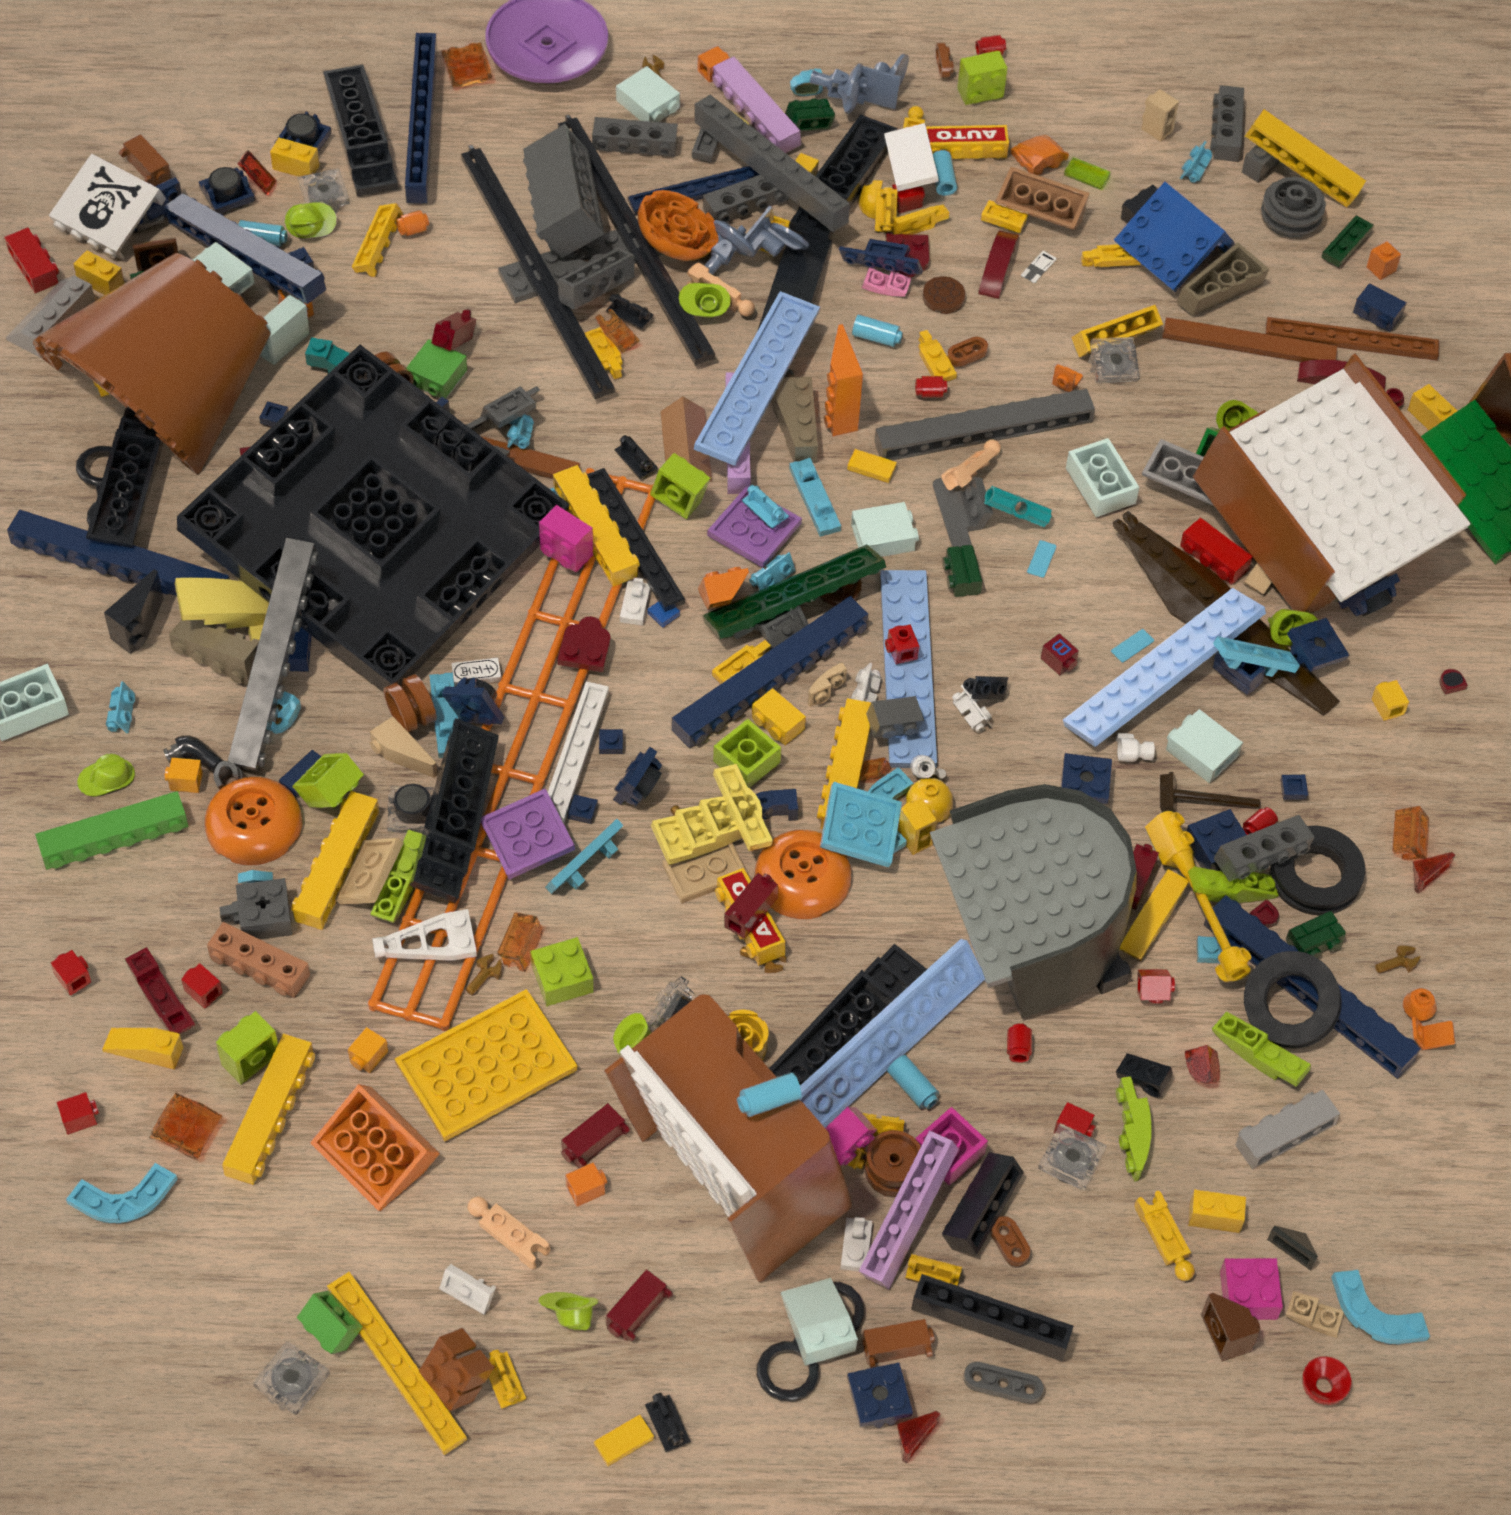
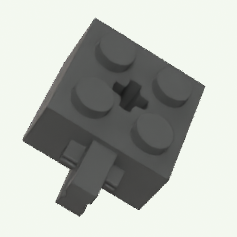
M285 878L236 885L237 901L232 902L230 905L219 907L221 922L240 924L241 931L260 940L293 935Z

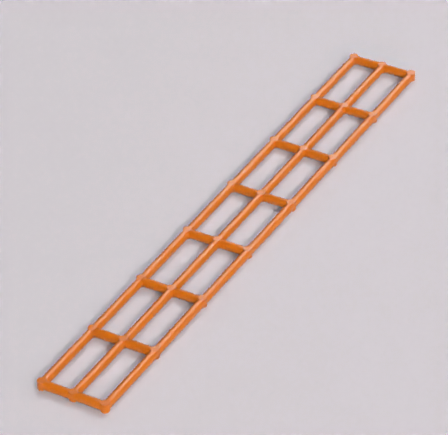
M593 468L586 469V474L594 472ZM608 474L621 496L624 488L648 493L638 518V523L642 530H644L656 499L650 495L653 484L649 485L626 479L624 476L617 477ZM594 555L584 564L563 617L539 611L559 561L552 557L531 608L528 610L527 618L501 681L498 683L495 703L500 708L505 693L528 698L530 701L504 766L497 764L492 766L491 773L500 776L483 816L496 811L509 778L534 784L530 795L542 790L545 785V780L572 711L575 709V704L588 670L579 669L568 699L545 694L543 691L560 651L565 629L571 624H579L580 622L572 620L596 561ZM623 583L612 586L599 617L604 629ZM535 620L559 625L534 690L511 685L510 681ZM543 702L564 709L538 775L513 769V766L538 703ZM483 724L481 728L490 731L493 724ZM481 823L475 850L471 854L468 871L462 881L459 899L455 903L449 901L444 913L456 911L477 856L500 862L494 850L481 847L486 836ZM502 866L475 935L473 934L477 954L480 946H482L483 938L507 880V875ZM415 889L398 931L423 922V920L415 919L414 917L425 891ZM437 929L430 932L436 934L431 947L442 946L445 937L448 938L446 930ZM405 939L401 941L402 946L404 944ZM476 957L465 958L442 1018L416 1012L436 960H425L406 1008L380 1002L398 959L387 958L371 999L368 1001L369 1010L404 1018L406 1021H415L440 1028L442 1031L449 1030L451 1020Z

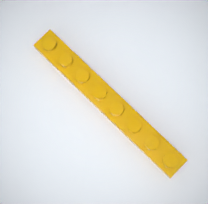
M348 1272L327 1285V1289L363 1326L358 1334L443 1455H446L465 1442L467 1438L434 1390L418 1372L419 1369L352 1274Z

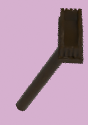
M1174 772L1160 775L1161 812H1177V799L1252 808L1260 807V799L1177 789V780Z

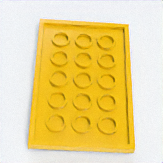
M527 989L394 1058L396 1066L444 1142L578 1070L577 1064Z

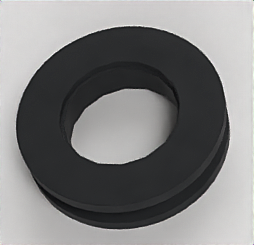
M1307 826L1315 838L1310 845V850L1305 854H1322L1330 858L1338 865L1341 872V880L1334 886L1326 888L1314 887L1305 883L1296 874L1294 869V861L1300 857L1297 854L1291 856L1284 863L1279 864L1277 862L1270 865V875L1275 881L1279 897L1290 907L1300 912L1317 916L1332 911L1333 914L1341 912L1355 901L1365 878L1363 855L1357 845L1345 834L1325 826Z
M1286 951L1266 958L1255 967L1246 982L1244 1007L1252 1026L1268 1034L1269 1041L1283 1048H1304L1321 1041L1332 1031L1341 1012V992L1335 976L1321 960L1304 952ZM1292 975L1304 977L1312 982L1317 989L1319 997L1317 1008L1313 1015L1306 1021L1293 1025L1282 1023L1275 1019L1269 1012L1267 1005L1268 992L1273 984L1283 977Z

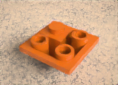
M733 567L728 569L727 573L719 574L718 571L707 573L698 587L699 594L706 608L712 609L729 605L749 573L748 568Z

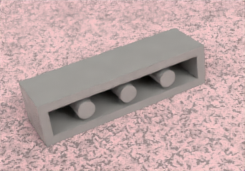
M1323 1090L1315 1094L1310 1092L1297 1104L1290 1103L1284 1106L1280 1113L1274 1116L1269 1114L1261 1119L1259 1124L1243 1128L1238 1133L1239 1136L1235 1146L1253 1170L1333 1127L1338 1121L1340 1112Z

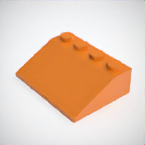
M840 324L837 329L830 372L827 373L829 387H826L828 401H825L827 414L824 415V423L826 428H830L832 436L858 431L863 382L862 370L843 324Z
M361 1084L356 1086L310 1142L378 1211L385 1208L424 1174L440 1154L372 1087Z

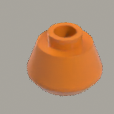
M1419 988L1409 992L1404 997L1403 1009L1410 1018L1416 1016L1419 1021H1426L1435 1015L1437 1004L1429 990Z

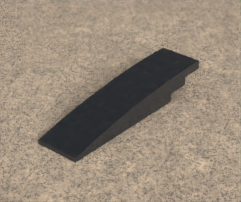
M364 65L323 71L356 195L361 196L398 189L388 142Z
M860 114L815 177L849 202L850 210L861 193L863 186L866 185L888 149L884 133L896 131L898 128ZM799 206L798 211L789 223V228L828 242L834 232L801 206Z
M797 233L808 242V248L806 250H794L788 246L785 247L758 330L780 291L806 302L815 303L832 240L829 239L828 242L809 235Z
M129 407L125 408L119 427L116 429L86 539L132 548L164 442L156 436L157 432L152 428L149 429L135 416L136 413Z
M454 719L430 802L410 886L454 903L459 899L462 881L467 874L470 857L476 846L499 735L460 719Z
M894 943L881 958L877 957L865 971L861 970L769 1069L777 1078L793 1073L801 1086L920 977L927 968Z

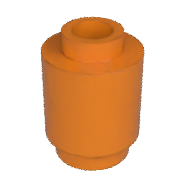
M418 210L401 215L400 218L396 219V224L401 236H410L426 231V226H429V220L426 213Z

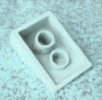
M831 1278L781 1292V1297L805 1366L856 1351L857 1336Z

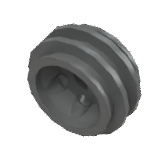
M1285 177L1272 183L1265 190L1260 210L1263 220L1276 233L1287 237H1301L1315 231L1320 226L1326 202L1324 195L1314 183L1299 177Z

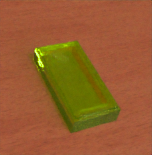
M1075 157L1071 159L1064 171V176L1100 190L1103 189L1111 174L1108 170Z

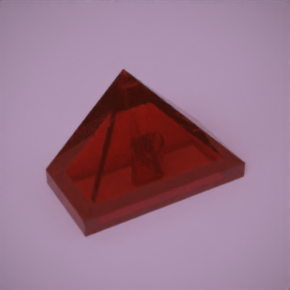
M249 150L243 154L237 163L266 195L277 182Z
M1449 852L1413 861L1414 891L1419 894L1451 867L1455 854Z
M938 1411L897 1424L901 1457L904 1463H908L939 1424L941 1414Z

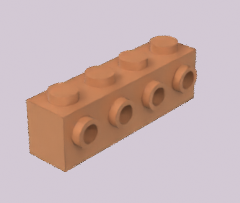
M222 922L207 944L209 956L215 963H224L230 966L236 973L252 977L260 985L266 984L273 987L277 993L283 996L289 995L295 998L310 976L307 962L225 922Z

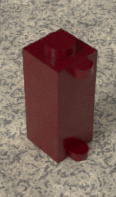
M465 309L462 313L456 312L435 323L431 344L450 351L472 340L477 319L471 317L472 313L469 309Z
M1136 844L1133 851L1136 865V890L1131 909L1134 910L1138 908L1159 856V852L1154 851L1150 844H1144V846Z
M759 873L755 875L724 913V928L744 939L749 935L778 899V884L770 875L766 873L764 875Z
M607 1103L561 1140V1154L568 1163L571 1164L573 1162L578 1169L587 1165V1161L622 1133L625 1135L629 1133L630 1129L620 1114Z
M646 1269L606 1314L607 1330L617 1338L622 1337L626 1341H633L636 1338L634 1332L664 1297L670 1299L673 1293L667 1288L666 1283Z

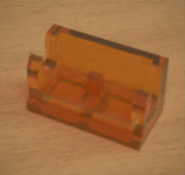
M608 310L611 315L609 321H605L600 314L597 315L595 319L604 334L622 353L640 342L635 333L622 319L618 318L613 310Z
M1421 806L1395 810L1392 851L1395 854H1402V860L1427 859L1429 817Z
M514 913L497 952L507 967H510L511 962L517 965L519 971H527L531 961L530 951L536 949L543 933L538 917Z

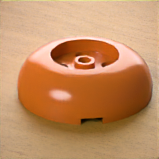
M659 190L654 191L652 195H646L640 204L638 224L641 233L653 248L670 258L682 261L701 259L711 252L712 247L719 240L714 225L715 220L710 213L705 214L698 208L699 203L685 195L673 191Z
M245 777L227 784L214 795L205 814V832L211 847L219 855L222 854L236 864L260 865L280 858L288 852V848L294 841L298 840L302 829V813L295 796L281 783L264 777ZM263 820H270L267 824L264 825ZM240 824H244L246 829H242L237 826Z
M803 829L788 831L773 838L772 845L764 847L759 854L754 877L757 873L761 875L766 873L778 884V899L770 908L779 914L795 919L818 918L831 909L835 910L845 900L851 886L852 876L847 855L820 848L822 833ZM787 872L792 873V874H793V878H792V879H789V878L785 875V873H787Z

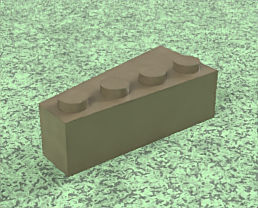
M1237 242L1182 288L1177 303L1193 316L1262 285L1269 268Z
M784 377L771 399L772 409L778 418L781 432L784 433L793 461L798 462L811 458L812 463H817L818 443L812 377Z
M181 619L170 632V642L175 652L191 657L198 664L203 663L211 667L214 672L224 674L238 684L248 685L259 640H245V635L236 633L233 636L227 632L226 628L220 626L213 629L211 625H204L202 620L182 621Z

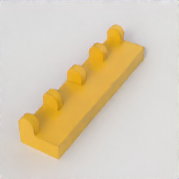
M397 203L380 205L352 264V269L355 273L367 272L371 277L376 276L377 270L374 267L376 263L383 261L382 249L383 247H389L390 241L388 236L390 232H395L397 229L395 224L396 218H400L403 215Z

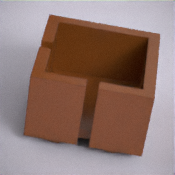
M463 1328L440 1336L418 1371L449 1411L473 1402L483 1387L481 1384L487 1381L495 1368L481 1350L458 1359L456 1358L461 1354L474 1350L477 1346Z

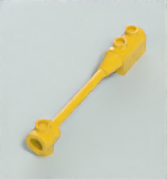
M1172 811L1162 812L1145 826V829L1155 850L1159 852L1162 864L1178 868L1184 877L1188 879L1193 889L1188 871L1195 866L1193 850L1190 846L1194 842V838L1189 832L1182 830L1181 826L1185 823V820L1181 814ZM1194 892L1222 949V952L1218 955L1220 963L1215 967L1216 974L1225 982L1243 979L1251 970L1247 963L1251 959L1250 953L1245 948L1231 947L1206 894Z

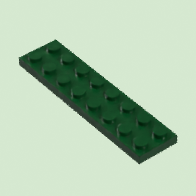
M866 544L736 600L729 605L702 615L704 623L719 639L730 638L738 631L753 628L761 621L771 620L784 611H792L798 605L815 601L819 596L833 593L844 585L854 584L860 578L877 574L881 569L886 568L885 560Z

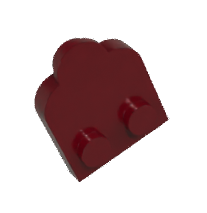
M886 234L887 242L909 245L910 253L908 258L919 259L923 271L928 268V235ZM894 270L909 278H913L916 275L915 273L907 274L903 271Z
M587 616L582 618L579 624H571L565 629L557 665L604 672L611 644V636L608 630L602 628L598 618Z

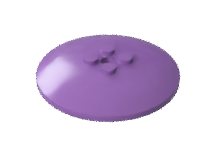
M510 0L498 8L490 18L486 28L485 39L490 57L508 74L530 82L557 83L579 77L598 64L607 49L608 29L601 14L584 0Z

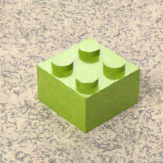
M1000 51L960 59L957 89L965 105L1004 97L1008 68Z
M673 453L658 470L650 495L687 520L702 502L711 478L702 470L688 463L683 457Z
M748 718L715 744L713 750V762L720 768L737 764L748 788L776 767L781 760V747Z
M347 753L324 754L292 787L310 808H334L343 801V796L348 791L358 786V780L364 774Z
M578 937L530 951L531 966L546 1007L594 993L593 976Z
M254 1011L251 1015L244 1016L233 1029L221 1034L216 1041L221 1065L242 1085L271 1061L278 1046L275 1030Z

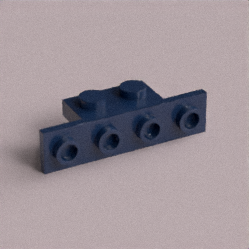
M869 239L865 250L839 247L843 261L848 264H862L870 268L880 267L888 271H903L907 274L915 273L922 275L923 273L919 259L908 258L910 253L909 245Z

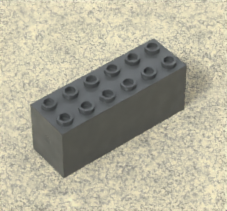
M564 124L523 149V162L527 169L525 174L529 181L528 190L532 198L530 203L534 209L533 218L537 226L535 229L536 234L541 240L544 239L553 253L556 252L561 258L604 234L588 149Z

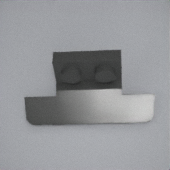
M520 386L485 405L480 418L467 424V426L474 430L492 420L498 428L503 427L536 408V402L531 397L536 395L540 389L536 386L526 392Z
M942 477L933 481V490L951 546L972 545L968 532L982 530L993 514L992 507L984 504L986 489L982 478L974 477L965 491L956 492L954 489L949 491L946 488Z
M798 605L796 609L784 611L771 620L761 621L753 628L738 631L733 637L738 639L756 629L761 632L764 640L771 645L772 650L807 626L808 622L801 607Z

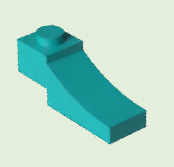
M311 337L305 352L306 365L328 369L329 374L350 353L335 346L333 341Z

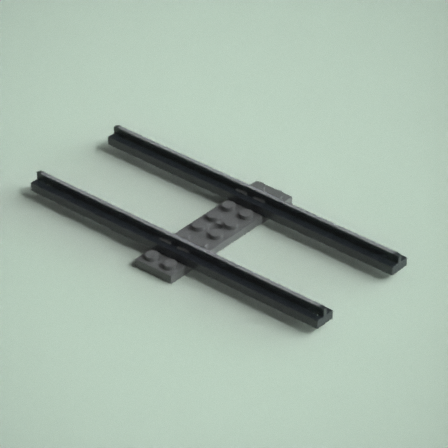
M566 115L565 121L558 123V128L564 124L569 129L571 128L573 134L588 149L597 197L616 230L604 233L564 258H561L556 252L553 253L552 251L539 253L482 149H475L473 145L468 146V152L461 153L462 162L518 261L499 267L498 274L514 303L538 297L594 400L615 393V387L571 308L559 301L558 279L618 247L634 254V264L641 271L694 365L715 359V352L694 316L684 311L679 303L680 292L659 256L664 254L653 248L644 238L635 215L577 117L572 119L570 115Z

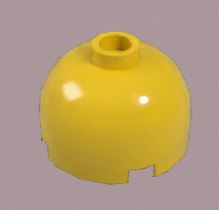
M924 778L911 785L906 795L905 804L922 799L936 818V825L949 818L950 810L953 808V795L950 788L943 781L936 778Z

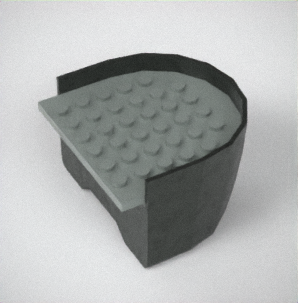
M1047 784L1007 790L950 810L952 825L932 831L930 836L988 988L1007 982L1019 1014L1023 1019L1068 1003L1097 986L1118 954L1136 890V865L1131 837L1113 811L1080 790Z

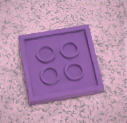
M745 487L707 530V536L764 568L802 524V518L783 508V511L789 517L774 528H770L742 502V499L749 495L747 492L748 487Z
M546 788L481 818V824L509 880L576 850Z

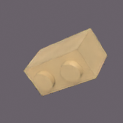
M1159 89L1154 94H1150L1145 101L1146 107L1142 116L1141 129L1161 142L1174 130L1179 101Z

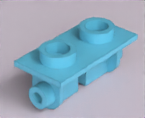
M1206 141L1199 147L1196 145L1189 154L1191 159H1188L1182 166L1183 173L1179 179L1187 176L1193 183L1200 180L1205 168L1212 159L1211 150L1204 148Z
M524 414L510 422L512 426L507 433L509 438L508 448L512 443L521 449L529 446L534 420L531 416Z
M751 485L747 489L749 495L742 499V502L770 528H774L789 517L782 507L778 506L760 490L759 486Z
M788 552L786 555L776 556L773 561L766 565V569L762 568L758 572L753 573L749 582L752 586L757 585L760 591L784 580L795 572L791 554Z
M123 681L120 687H115L111 692L109 708L112 711H108L106 726L111 732L121 728L127 734L129 733L132 721L135 693Z

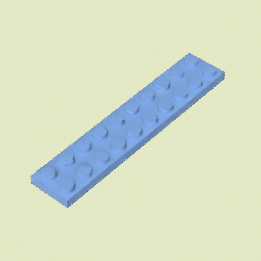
M779 292L696 440L694 450L731 465H736L819 314V306L784 292Z
M881 570L880 584L886 700L916 696L924 719L917 733L909 736L905 734L894 735L888 738L889 768H910L911 761L917 755H927L932 758L936 768L937 752L926 570ZM911 624L919 644L918 659L896 665L892 654L888 653L885 647L888 629L898 625Z
M1232 588L1064 718V726L1096 747L1219 651L1213 644L1217 636L1234 639L1266 614L1265 607Z
M960 939L800 1086L801 1099L799 1100L805 1104L824 1128L883 1075L897 1058L911 1049L985 980L981 967L968 941Z

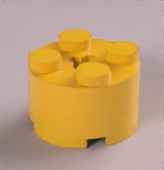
M740 1009L729 1013L728 1017L737 1026L741 1037L763 1060L768 1047L769 1032L766 1022L751 1010Z

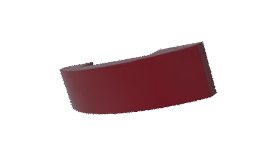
M1001 230L997 232L978 291L979 295L999 299L1005 275L1019 239L1018 234Z
M1310 360L1300 362L1297 382L1315 385L1320 380H1324L1344 369L1347 361ZM1367 367L1385 390L1386 376Z
M147 947L125 958V962L141 991L167 1031L181 1034L195 1026L191 1016L184 1005H181Z

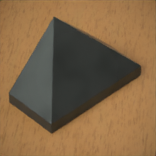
M1278 1226L1272 1228L1267 1240L1311 1271L1318 1255L1307 1234Z

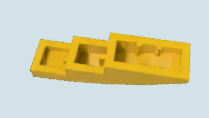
M1169 869L1167 870L1134 921L1119 950L1142 961L1151 943L1155 941L1161 928L1169 919L1188 886V879Z

